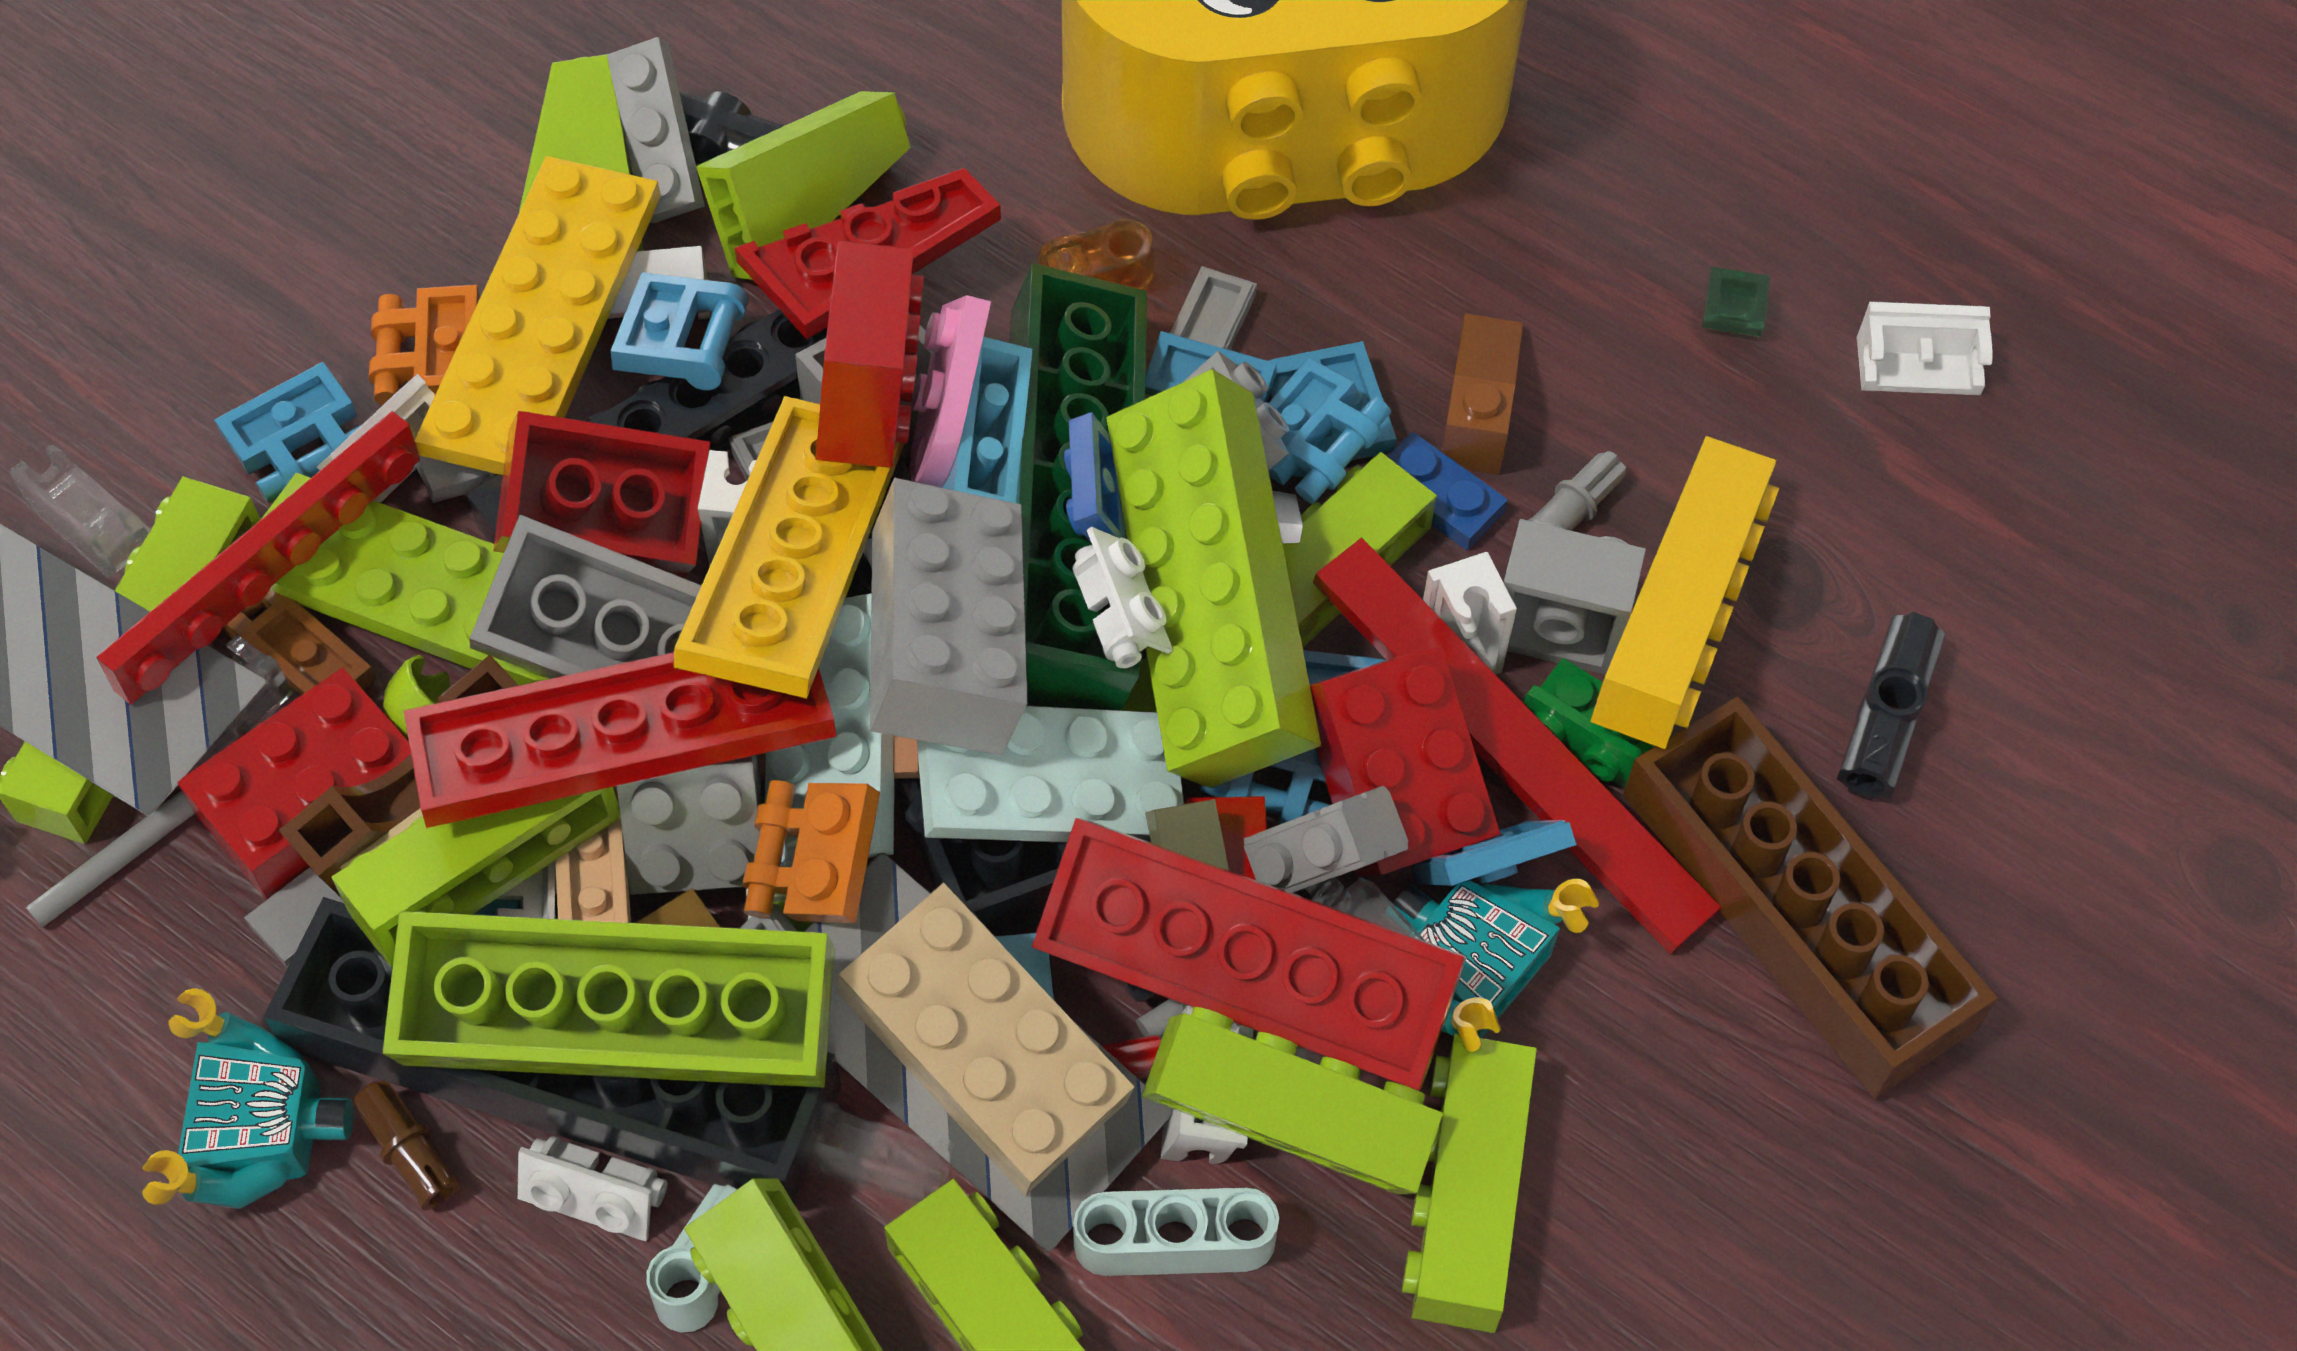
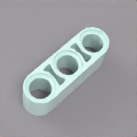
M1251 1188L1102 1192L1093 1194L1082 1201L1075 1212L1073 1223L1074 1249L1076 1258L1083 1268L1093 1274L1103 1276L1247 1272L1262 1267L1274 1253L1279 1214L1276 1205L1268 1195ZM1237 1220H1252L1259 1224L1264 1234L1255 1240H1240L1231 1234L1228 1226ZM1176 1221L1189 1226L1194 1234L1185 1242L1173 1243L1163 1239L1157 1231L1165 1223ZM1106 1223L1118 1227L1124 1235L1114 1244L1101 1245L1092 1241L1087 1233L1096 1225Z

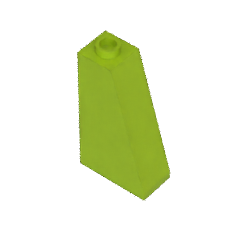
M607 54L552 63L519 213L545 156L631 175L626 140ZM642 241L637 252L644 251Z
M860 91L696 166L732 277L752 280L737 263L735 247L755 241L757 246L760 247L783 239V231L807 223L809 229L834 221L840 215L841 210L850 206L911 148L905 130V115L897 103L895 92Z

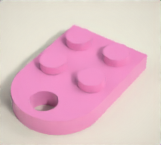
M966 295L942 305L941 313L933 312L929 319L924 339V348L932 350L927 375L920 373L916 379L911 400V410L919 412L910 455L909 473L912 482L942 488L950 474L963 432L991 301Z

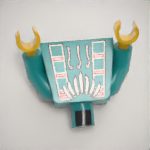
M1582 879L1567 880L1560 884L1556 890L1525 889L1491 884L1478 885L1467 880L1458 883L1441 904H1438L1411 884L1398 896L1388 916L1412 933V937L1467 956L1442 1031L1453 1036L1459 1034L1463 1047L1469 1052H1474L1481 1048L1479 1038H1483L1489 1030H1493L1495 1033L1501 1031L1498 1019L1551 957L1560 930L1555 924L1563 920L1570 931L1581 933L1586 929L1589 922L1580 908L1585 906L1596 908L1600 903L1590 885Z
M193 988L185 990L177 998L183 1005L195 1008L199 1015V1022H192L185 1017L174 1015L168 1021L171 1032L181 1038L195 1037L200 1032L208 1034L209 1042H197L178 1154L169 1150L158 1151L151 1155L142 1167L147 1172H160L169 1180V1184L154 1181L146 1185L142 1194L148 1203L154 1205L165 1204L178 1192L183 1193L184 1199L189 1202L236 1209L243 1208L282 1187L286 1180L301 1178L306 1175L309 1170L313 1140H348L350 1138L354 1120L352 1100L350 1098H320V1083L299 1051L275 1037L266 1029L234 1014L223 1012L219 1016L216 1015L214 999L202 989Z

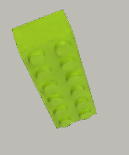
M1211 369L1106 417L1127 540L1134 544L1144 559L1145 569L1142 572L1151 595L1159 602L1165 612L1166 624L1164 628L1173 648V651L1167 654L1152 647H1146L1167 772L1208 788L1218 786L1321 746L1254 394L1216 370Z
M399 911L383 1054L403 1066L824 1088L835 947L827 933Z

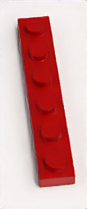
M393 411L388 413L101 652L96 658L113 691L132 705L147 691L161 686L174 668L198 648H203L213 642L226 624L248 606H253L260 602L267 595L271 586L296 565H301L311 559L319 546L338 531L341 526L357 520L366 509L367 504H370L391 485L403 481L410 474L413 466L420 461L410 425Z

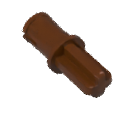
M385 1080L373 1081L366 1085L354 1097L353 1106L383 1148L380 1158L384 1164H394L418 1199V1204L422 1210H430L438 1206V1202L434 1198L437 1193L443 1202L450 1199L459 1190L461 1183L456 1176H453L430 1143L429 1139L432 1132L427 1124H417L389 1082Z

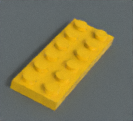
M545 156L414 440L419 456L503 475L508 432L518 411L565 418L661 197L658 181Z
M784 396L675 645L674 668L807 698L905 443L895 442L892 468L815 460L820 404Z

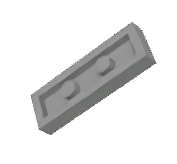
M655 37L607 54L633 175L656 180L659 183L661 197L650 222L656 223L704 207L669 43L660 37Z

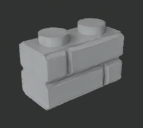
M1381 786L1244 838V849L1256 881L1293 893L1408 849L1409 841L1390 791L1385 786Z

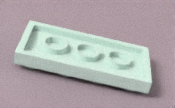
M872 593L845 598L819 665L820 674L834 716L836 737L767 752L765 770V803L770 781H786L796 786L792 808H804L808 783H864L878 790L880 797L868 858L877 857L880 853L892 855L894 847L893 735L870 731ZM786 836L780 867H792L798 836Z
M1026 706L1002 756L917 740L925 837L1068 842L1075 818H1083L1151 843L1145 812L1184 805L1181 777L1167 772L1158 715L1153 712Z

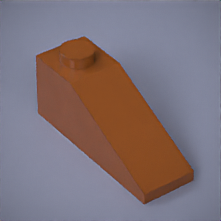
M1464 314L1442 453L1466 470L1500 474L1515 391L1523 322Z

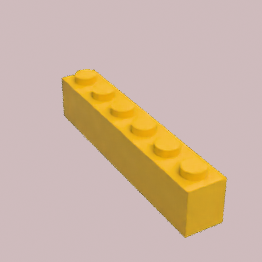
M1708 436L1705 437L1605 675L1590 722L1666 749L1675 724L1688 728L1701 691L1690 688L1691 682L1694 681L1702 685L1706 682L1718 649L1707 645V641L1711 639L1721 643L1734 608L1722 602L1724 598L1737 601L1749 569L1748 565L1738 561L1742 558L1752 562L1765 527L1754 523V520L1757 519L1767 523L1779 491L1778 487L1768 484L1777 460Z

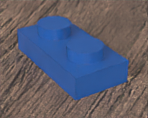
M1092 412L1069 420L1070 448L1064 452L1066 468L1072 482V498L1068 499L1066 504L1071 526L1079 536L1085 535L1090 542L1091 540L1087 532L1090 527H1094L1119 539H1126L1125 523L1109 433Z
M1413 431L1387 456L1437 495L1431 525L1466 551L1506 511L1507 498Z

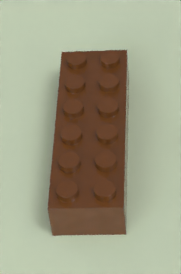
M1739 696L1692 723L1688 728H1684L1671 736L1666 749L1655 746L1634 760L1623 796L1681 866L1721 906L1719 912L1874 1099L1979 1029L1998 997Z

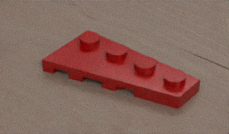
M965 168L893 192V200L875 207H864L863 203L841 210V219L809 229L807 223L784 230V238L758 247L756 242L752 241L735 247L736 260L806 339H809L828 327L838 241L914 249L912 275L1000 221L1001 205Z

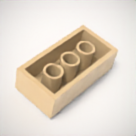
M945 883L941 884L839 973L838 994L1024 1196L1033 1190L1124 1106L1134 1089L1132 1083Z

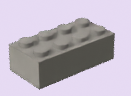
M894 478L872 531L870 731L1002 756L1027 706L1021 504Z
M519 515L470 636V648L549 679L673 653L701 585Z

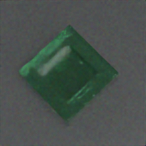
M1711 266L1707 279L1702 328L1761 337L1766 318L1770 276Z

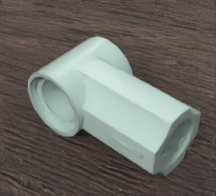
M714 1184L687 1225L737 1189L728 1184L726 1186ZM684 1229L673 1246L660 1251L651 1260L646 1272L647 1287L660 1322L667 1328L680 1333L698 1330L714 1317L718 1307V1294L721 1291L717 1284L708 1282L694 1265L690 1255V1249L694 1245ZM692 1280L699 1283L697 1289L684 1298H673L666 1295L668 1290L680 1281Z

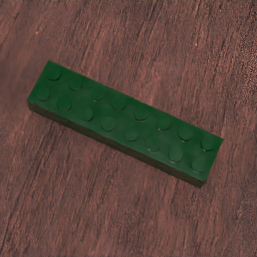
M1031 263L1011 310L1009 341L1011 344L1033 349L1016 504H1021L1027 703L1053 708L1121 711L1139 678L1140 661L1128 668H1118L1115 661H1110L1106 658L1093 619L1111 607L1110 603L1097 612L1089 610L1077 578L1074 575L1075 554L1081 548L1090 546L1092 543L1085 535L1079 536L1074 531L1068 518L1066 504L1068 499L1072 498V482L1066 468L1064 452L1070 448L1069 420L1092 412L1109 433L1106 417L1145 400L1147 291Z

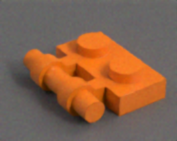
M477 285L417 288L416 308L402 309L403 300L395 294H384L379 297L378 312L374 313L371 318V337L376 341V356L372 357L369 361V381L374 385V400L380 405L385 404L405 381H410L416 374L426 382L425 385L436 395L481 297ZM407 337H415V351L400 353L401 343Z
M780 780L770 781L766 803L758 805L754 827L760 831L754 862L746 864L742 884L748 889L744 913L757 918H770L775 894L786 895L783 914L795 921L856 923L880 792L869 784L808 783L804 808L799 809L792 808L796 790L794 784ZM786 836H798L792 867H780Z

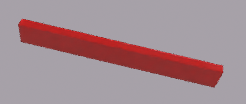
M1362 537L1315 574L1312 583L1386 660L1442 645L1475 752L1541 821L1565 820V822H1570L1576 845L1568 847V849L1670 955L1720 910L1721 906Z

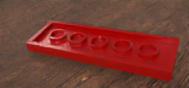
M674 652L404 710L420 807L426 828L836 737L834 716L819 668L807 698L674 668Z
M1075 818L1032 944V948L1186 1005L1220 1013L1240 1025L1259 1032L1282 1037L1302 1048L1349 1063L1359 1069L1416 1090H1420L1423 1086L1467 958L1463 954L1083 818Z

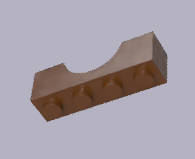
M488 655L440 695L438 703L519 685L491 655ZM411 754L395 768L375 780L353 787L331 786L279 830L317 876L340 898L341 896L331 876L341 871L343 864L421 808Z

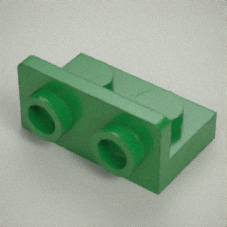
M1562 658L1540 687L1532 686L1525 696L1524 704L1596 778L1603 781H1613L1625 789L1634 760L1655 747V745L1590 722L1603 682Z

